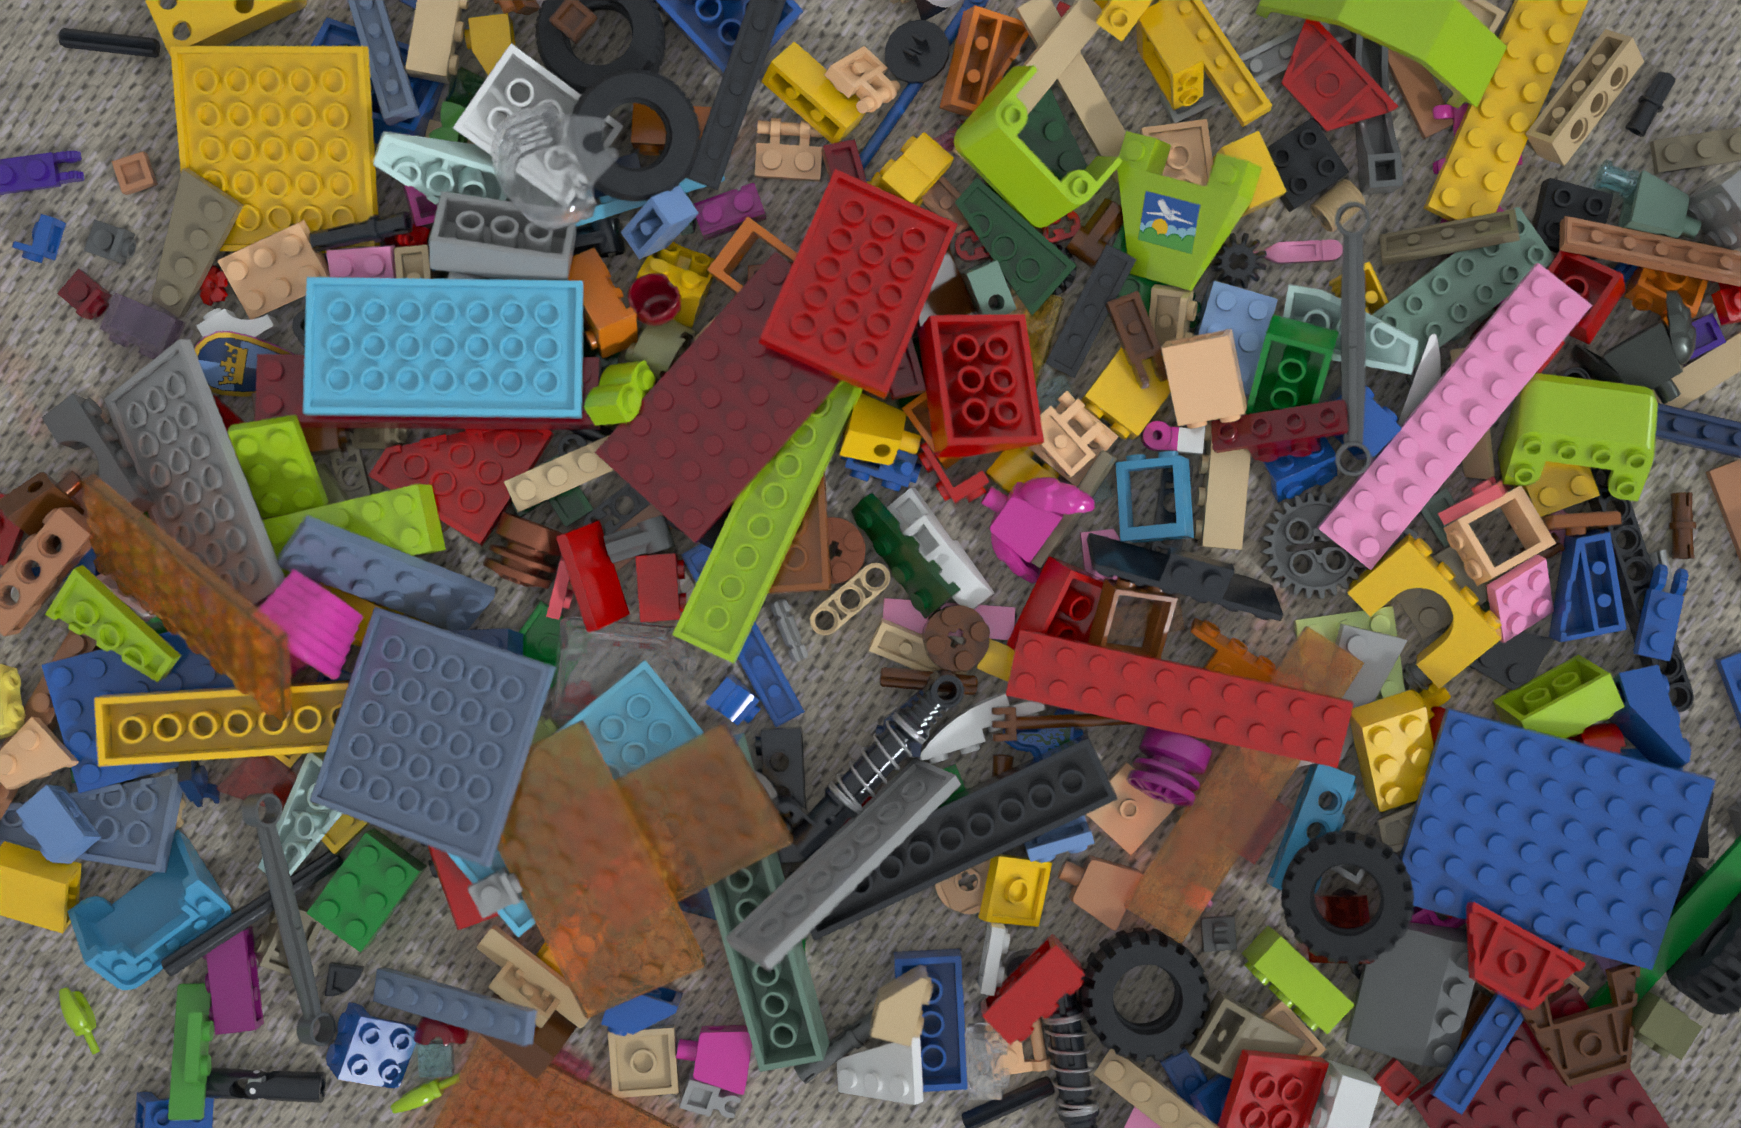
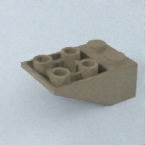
M1218 990L1210 1003L1209 1011H1206L1203 1015L1207 1020L1203 1029L1197 1027L1194 1032L1197 1038L1191 1045L1187 1042L1185 1048L1194 1059L1216 1072L1233 1079L1242 1049L1298 1055L1305 1041Z

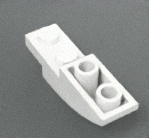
M910 488L887 507L900 522L902 534L913 536L920 544L919 552L928 562L934 559L942 568L940 575L948 584L954 581L961 589L952 597L959 605L974 610L995 594L957 540L953 541L916 488Z
M1004 692L986 698L963 710L945 723L922 747L921 759L922 761L928 759L929 763L933 764L948 759L947 753L960 750L961 754L979 750V744L986 742L982 731L983 728L988 727L989 732L1004 729L992 728V720H1005V715L991 714V707L1014 706L1016 707L1017 717L1039 716L1038 712L1045 710V706L1043 703L1030 700H1021L1009 704L1007 695Z

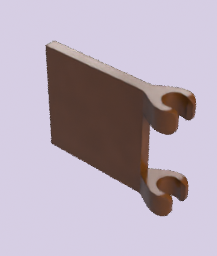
M950 244L917 321L918 329L930 315H967L975 312V308L951 253Z

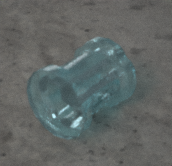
M1606 159L1599 168L1594 181V187L1597 189L1604 187L1620 193V197L1626 199L1631 195L1637 184L1639 171L1635 169L1628 171L1614 166L1612 161Z

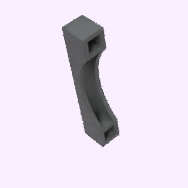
M1350 31L1352 35L1349 41L1350 55L1389 96V48ZM1391 112L1355 123L1360 192L1362 195L1395 192L1403 186L1401 151L1397 143Z

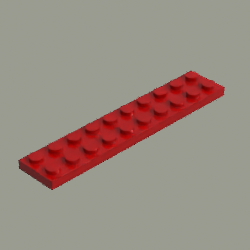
M1022 628L1019 630L1005 695L1335 768H1338L1354 704L1352 700Z

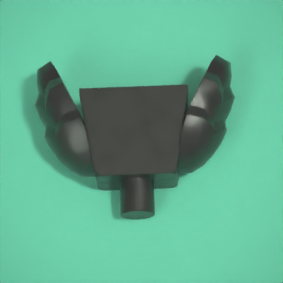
M1667 291L1666 306L1669 330L1662 318L1606 350L1603 355L1604 358L1578 344L1574 345L1571 353L1580 364V368L1584 369L1590 378L1596 381L1654 389L1662 404H1666L1681 395L1672 378L1683 372V364L1690 360L1695 349L1696 328L1692 325L1690 308L1683 303L1677 291Z

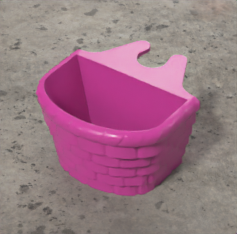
M294 569L272 596L270 595L258 612L251 617L250 621L235 611H231V614L331 679L339 678L340 669L346 662L345 657L351 650L349 646L355 639L353 636L359 629L358 624L363 619L362 615L345 602Z

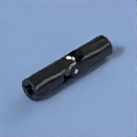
M211 1068L210 1075L207 1076L205 1098L248 1100L264 1098L273 1101L322 1103L326 1092V1073L280 1070L264 1072L262 1070ZM249 1078L245 1089L239 1086V1079Z

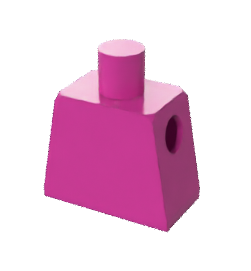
M747 1025L702 1026L699 1041L679 1039L676 1059L695 1062L694 1079L744 1095L752 1050Z

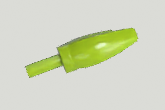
M68 987L60 989V1005L66 1023L73 1029L76 1037L84 1035L92 1055L100 1052L92 1030L96 1028V1020L87 999L80 991L71 992Z
M457 1073L442 1081L435 1078L424 1082L404 1094L390 1108L395 1114L423 1106L433 1099L442 1096L445 1088L462 1081V1075Z

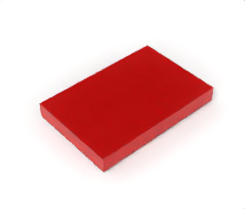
M600 520L556 536L588 633L597 631L630 615L614 563L611 562L605 546V535Z

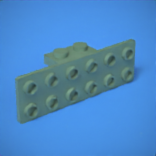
M1520 207L1514 208L1520 241L1455 252L1372 314V316L1419 340L1413 367L1420 363L1429 337L1432 334L1437 335L1439 348L1451 339L1455 341L1471 330L1469 328L1470 324L1476 320L1481 322L1496 311L1494 306L1511 294L1535 263H1539L1546 268L1553 262L1555 257Z

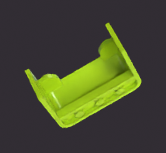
M1034 65L1014 66L957 130L954 137V145L957 152L1012 209L1033 227L1043 228L1089 201L1123 161L1118 156H1096L1085 170L1070 171L1059 181L1017 136L1027 122L1028 113L1026 106L1016 95L1038 69Z

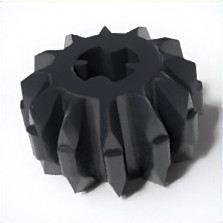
M1235 233L1229 234L1232 245L1228 247L1224 242L1221 246L1225 251L1224 254L1217 252L1214 256L1215 259H1221L1222 263L1211 265L1212 271L1224 269V272L1217 278L1219 282L1224 281L1229 275L1231 276L1229 285L1235 286L1236 278H1241V285L1245 289L1248 288L1246 276L1249 275L1255 282L1260 280L1259 275L1253 269L1266 270L1267 266L1264 263L1256 262L1255 259L1267 256L1265 250L1257 253L1253 252L1260 244L1258 239L1254 240L1250 246H1247L1248 233H1243L1241 244H1237ZM1233 253L1236 255L1245 253L1248 259H1245V262L1248 264L1245 268L1237 266L1234 269L1229 264L1233 262V259H1229V257Z

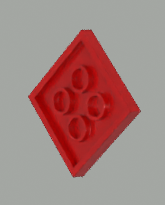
M1242 1049L1218 1127L1309 1128L1329 1062L1322 1057Z

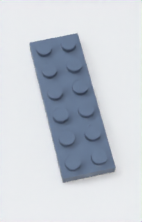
M308 515L303 519L277 558L280 568L291 572L294 569L307 578L448 630H468L495 596V587Z

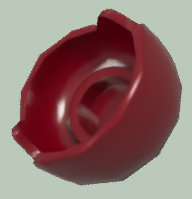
M665 274L644 275L637 278L629 287L627 297L629 305L635 311L636 318L646 325H664L672 321L681 310V295L679 294L678 287L674 286Z
M422 1016L416 1027L413 1040L419 1044L428 1045L435 1037H440L444 1046H448L451 1042L465 1044L469 1033L468 1029Z

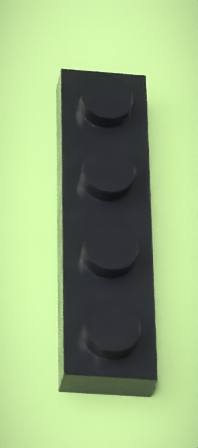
M1108 244L1105 245L1045 362L1047 365L1073 378L1076 377L1108 315L1105 304L1117 298L1136 258Z

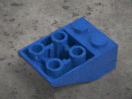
M1659 665L1618 673L1613 678V681L1624 704V708L1614 712V715L1609 718L1610 722L1618 726L1621 733L1648 761L1678 769L1691 762L1689 758L1691 756V748L1688 740L1682 737L1679 728L1680 715L1677 708L1671 704L1668 695L1670 690L1667 677L1661 674Z

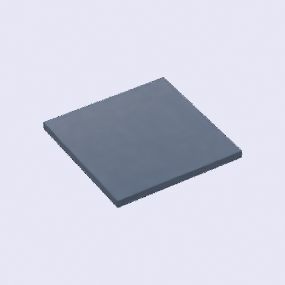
M374 607L310 801L482 866L490 867L556 667L382 608Z

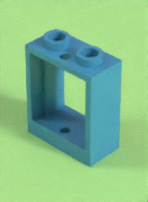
M1164 451L1158 453V458L1146 459V455L1136 454L1126 456V461L1116 462L1121 542L1132 544L1194 538L1189 459L1178 456V451ZM1173 467L1176 523L1134 527L1130 472Z

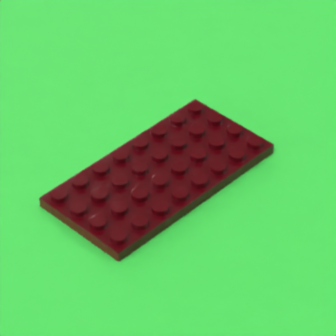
M776 251L641 400V407L636 417L630 422L621 423L595 451L597 456L694 543H697L843 381L758 343L792 267Z

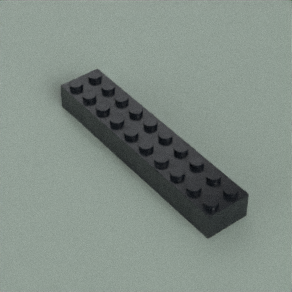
M1088 734L1081 735L964 790L940 804L928 816L926 821L907 836L901 845L896 847L876 869L872 870L852 892L833 908L830 914L825 916L810 931L814 941L1118 800L1116 791ZM796 870L790 872V873L788 874L786 880H787Z

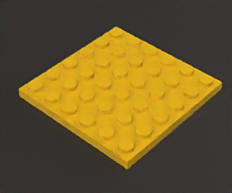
M170 46L180 171L189 168L244 205L220 251H238L305 220L310 231H317L369 220V216L378 215L376 168L373 165L375 151L368 46ZM366 241L339 248L380 246V242Z

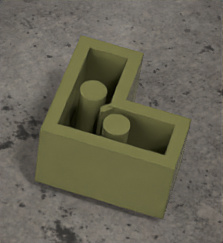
M1649 991L1637 1003V1006L1633 1007L1631 1025L1635 1026L1633 1038L1647 1045L1666 1059L1671 1054L1682 1060L1703 1027L1688 1018V1015Z

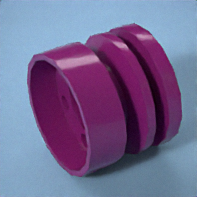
M1147 727L1139 749L1150 759H1134L1132 765L1136 770L1129 772L1126 779L1127 782L1155 800L1179 806H1192L1196 797L1191 791L1199 790L1200 783L1190 774L1202 775L1205 773L1212 755L1211 749L1188 735Z

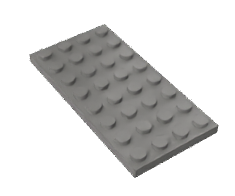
M179 339L104 400L122 447L135 462L134 470L151 487L149 493L155 504L147 511L197 641L209 639L237 621L239 618L231 614L232 610L243 617L265 603L285 579L191 340Z

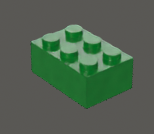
M1272 315L1265 335L1245 415L1319 403L1339 331Z
M372 828L365 832L306 914L361 953L372 943L427 866L376 828Z

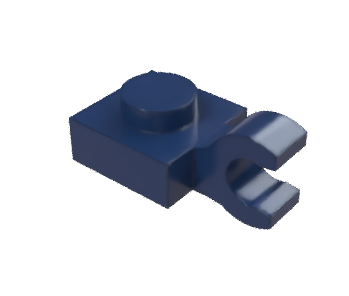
M197 760L179 761L177 783L190 802L193 801L197 807H203V798H211L215 804H218L220 802V788L215 784L208 783V773L205 766H200Z

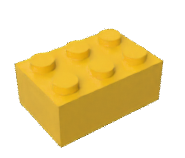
M1411 690L1353 708L1350 716V725L1367 797L1379 812L1418 800L1434 748L1426 706Z

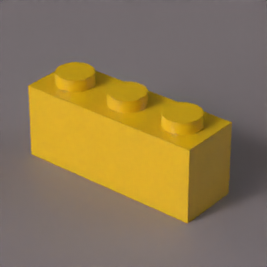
M794 41L771 61L761 82L830 143L841 142L859 125L865 113H860L856 108L860 98L855 94L848 98L844 93L838 91L825 76L827 69Z

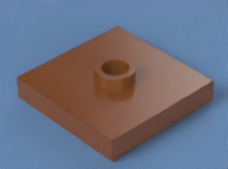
M1621 512L1554 514L1541 517L1548 531L1565 530L1566 536L1587 534L1586 529L1621 524Z

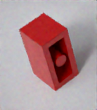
M678 553L635 556L640 623L679 620L688 602L687 593H681L680 580L686 579L684 559L678 560Z

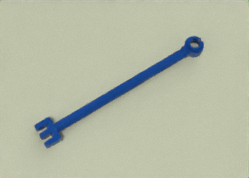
M964 0L962 7L944 31L949 47L958 35L963 12L974 5L985 8L989 0ZM924 83L907 84L860 152L859 156L863 170H865Z

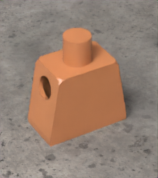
M1091 855L1087 856L1083 867L1065 860L1058 873L1059 879L1073 885L1069 894L1071 901L1114 931L1117 930L1143 876L1136 868Z

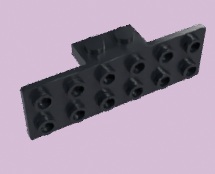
M1088 534L1086 540L1093 569L1103 576L1125 578L1135 585H1150L1171 595L1179 593L1190 596L1193 600L1200 603L1211 602L1219 604L1232 612H1238L1239 610L1248 612L1261 620L1273 619L1281 621L1284 616L1273 585L1234 573L1233 564L1170 547L1167 554L1097 534Z

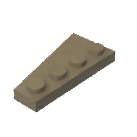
M189 168L182 169L151 299L178 318L184 317L189 310L244 206Z

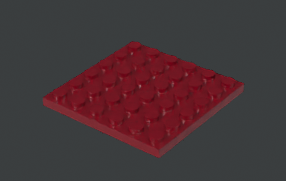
M1568 983L1548 997L1552 1020L1590 1009L1576 987L1571 983ZM1525 1020L1522 1021L1462 1115L1430 1094L1444 1072L1408 1096L1429 1128H1669L1631 1069L1569 1087L1563 1084Z

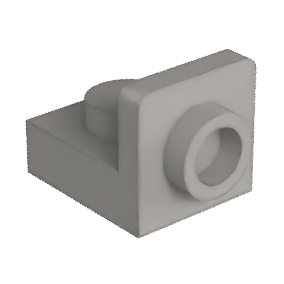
M505 867L467 887L482 918L512 903L513 905L520 903L519 893L523 891L516 874L512 873L509 875Z

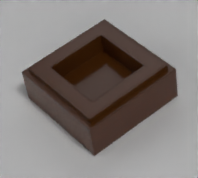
M565 0L550 17L549 22L572 42L577 44L598 18L578 0Z

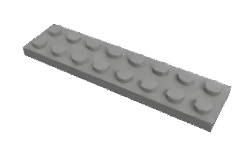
M914 758L875 797L862 807L863 810L860 811V814L846 822L726 937L730 946L767 970H770L800 940L804 939L825 916L830 914L833 908L852 892L872 870L876 869L896 847L901 845L907 836L926 821L928 816L940 804L950 797L961 785L956 775Z

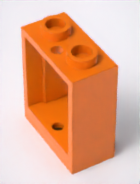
M749 217L745 219L707 269L716 280L735 294L744 286L730 277V274L758 238L792 263L797 256V252Z

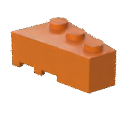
M976 5L963 12L939 106L940 109L969 117L1003 79L1006 70L1012 61L1016 59L1020 48L1029 36L1021 20Z
M592 248L572 257L568 281H583L584 283L583 323L587 329L584 331V336L590 349L594 350L597 348L601 358L604 359L629 348L633 342H638L635 311L632 307L626 309L621 300L624 297L623 292L619 287L615 288L610 279L611 273L595 248Z

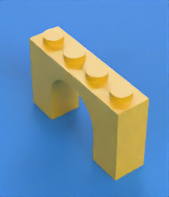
M1409 533L1386 552L1371 570L1367 568L1359 575L1358 580H1353L1349 584L1347 593L1370 617L1397 594L1411 588L1430 589L1440 594L1448 602L1453 613V619L1449 628L1417 655L1416 665L1440 689L1502 639L1500 628L1502 623L1492 611L1484 612L1477 604L1479 599L1469 587L1464 586L1461 588L1454 580L1456 577L1454 572L1446 563L1441 562L1438 564L1430 555L1432 553L1431 548L1423 539L1419 537L1415 540Z

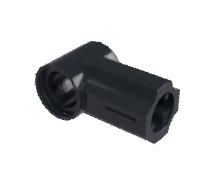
M608 218L592 222L591 226L576 229L573 256L595 248L601 258L609 257L608 254L616 253V256L624 254L626 250L621 233L620 219Z

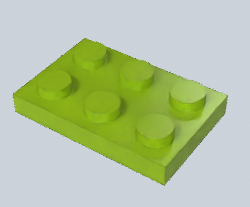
M296 415L230 426L227 431L262 518L296 513L328 504L327 495Z

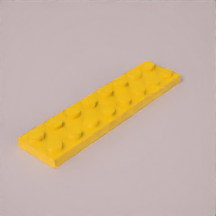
M1514 0L1498 36L1507 48L1478 106L1468 105L1445 157L1446 160L1437 175L1423 209L1448 221L1496 213L1528 140L1526 132L1539 115L1588 0Z

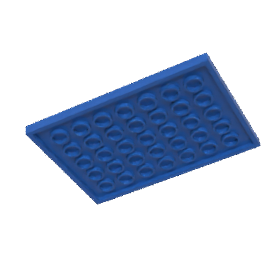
M1446 707L1400 854V858L1411 878L1414 894L1413 906L1467 920L1466 906L1468 902H1476L1546 942L1652 970L1716 781L1708 776Z

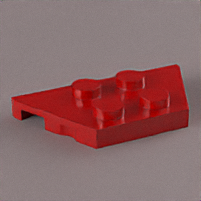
M1305 19L1281 85L1314 118L1325 132L1392 112L1398 107L1319 21Z
M1468 902L1466 906L1469 978L1527 1010H1534L1545 1001L1549 993L1556 992L1564 985L1563 981L1574 972H1580L1585 967L1586 963L1476 902Z

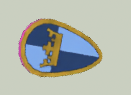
M216 331L204 336L194 348L211 392L219 395L239 397L252 396L251 393H256L257 354H293L275 344L233 331Z

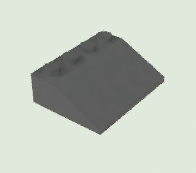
M1409 922L1407 932L1402 939L1400 938L1395 943V947L1388 953L1385 951L1378 955V959L1373 961L1364 960L1345 1041L1355 1046L1419 1065L1447 1068L1458 1050L1475 983L1474 980L1469 978L1467 929Z

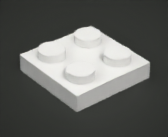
M987 923L978 975V985L981 994L994 996L996 986L1001 987L1003 983L1004 967H1002V961L1000 960L1001 953L1007 954L1010 942L1008 928H1005L1003 923Z

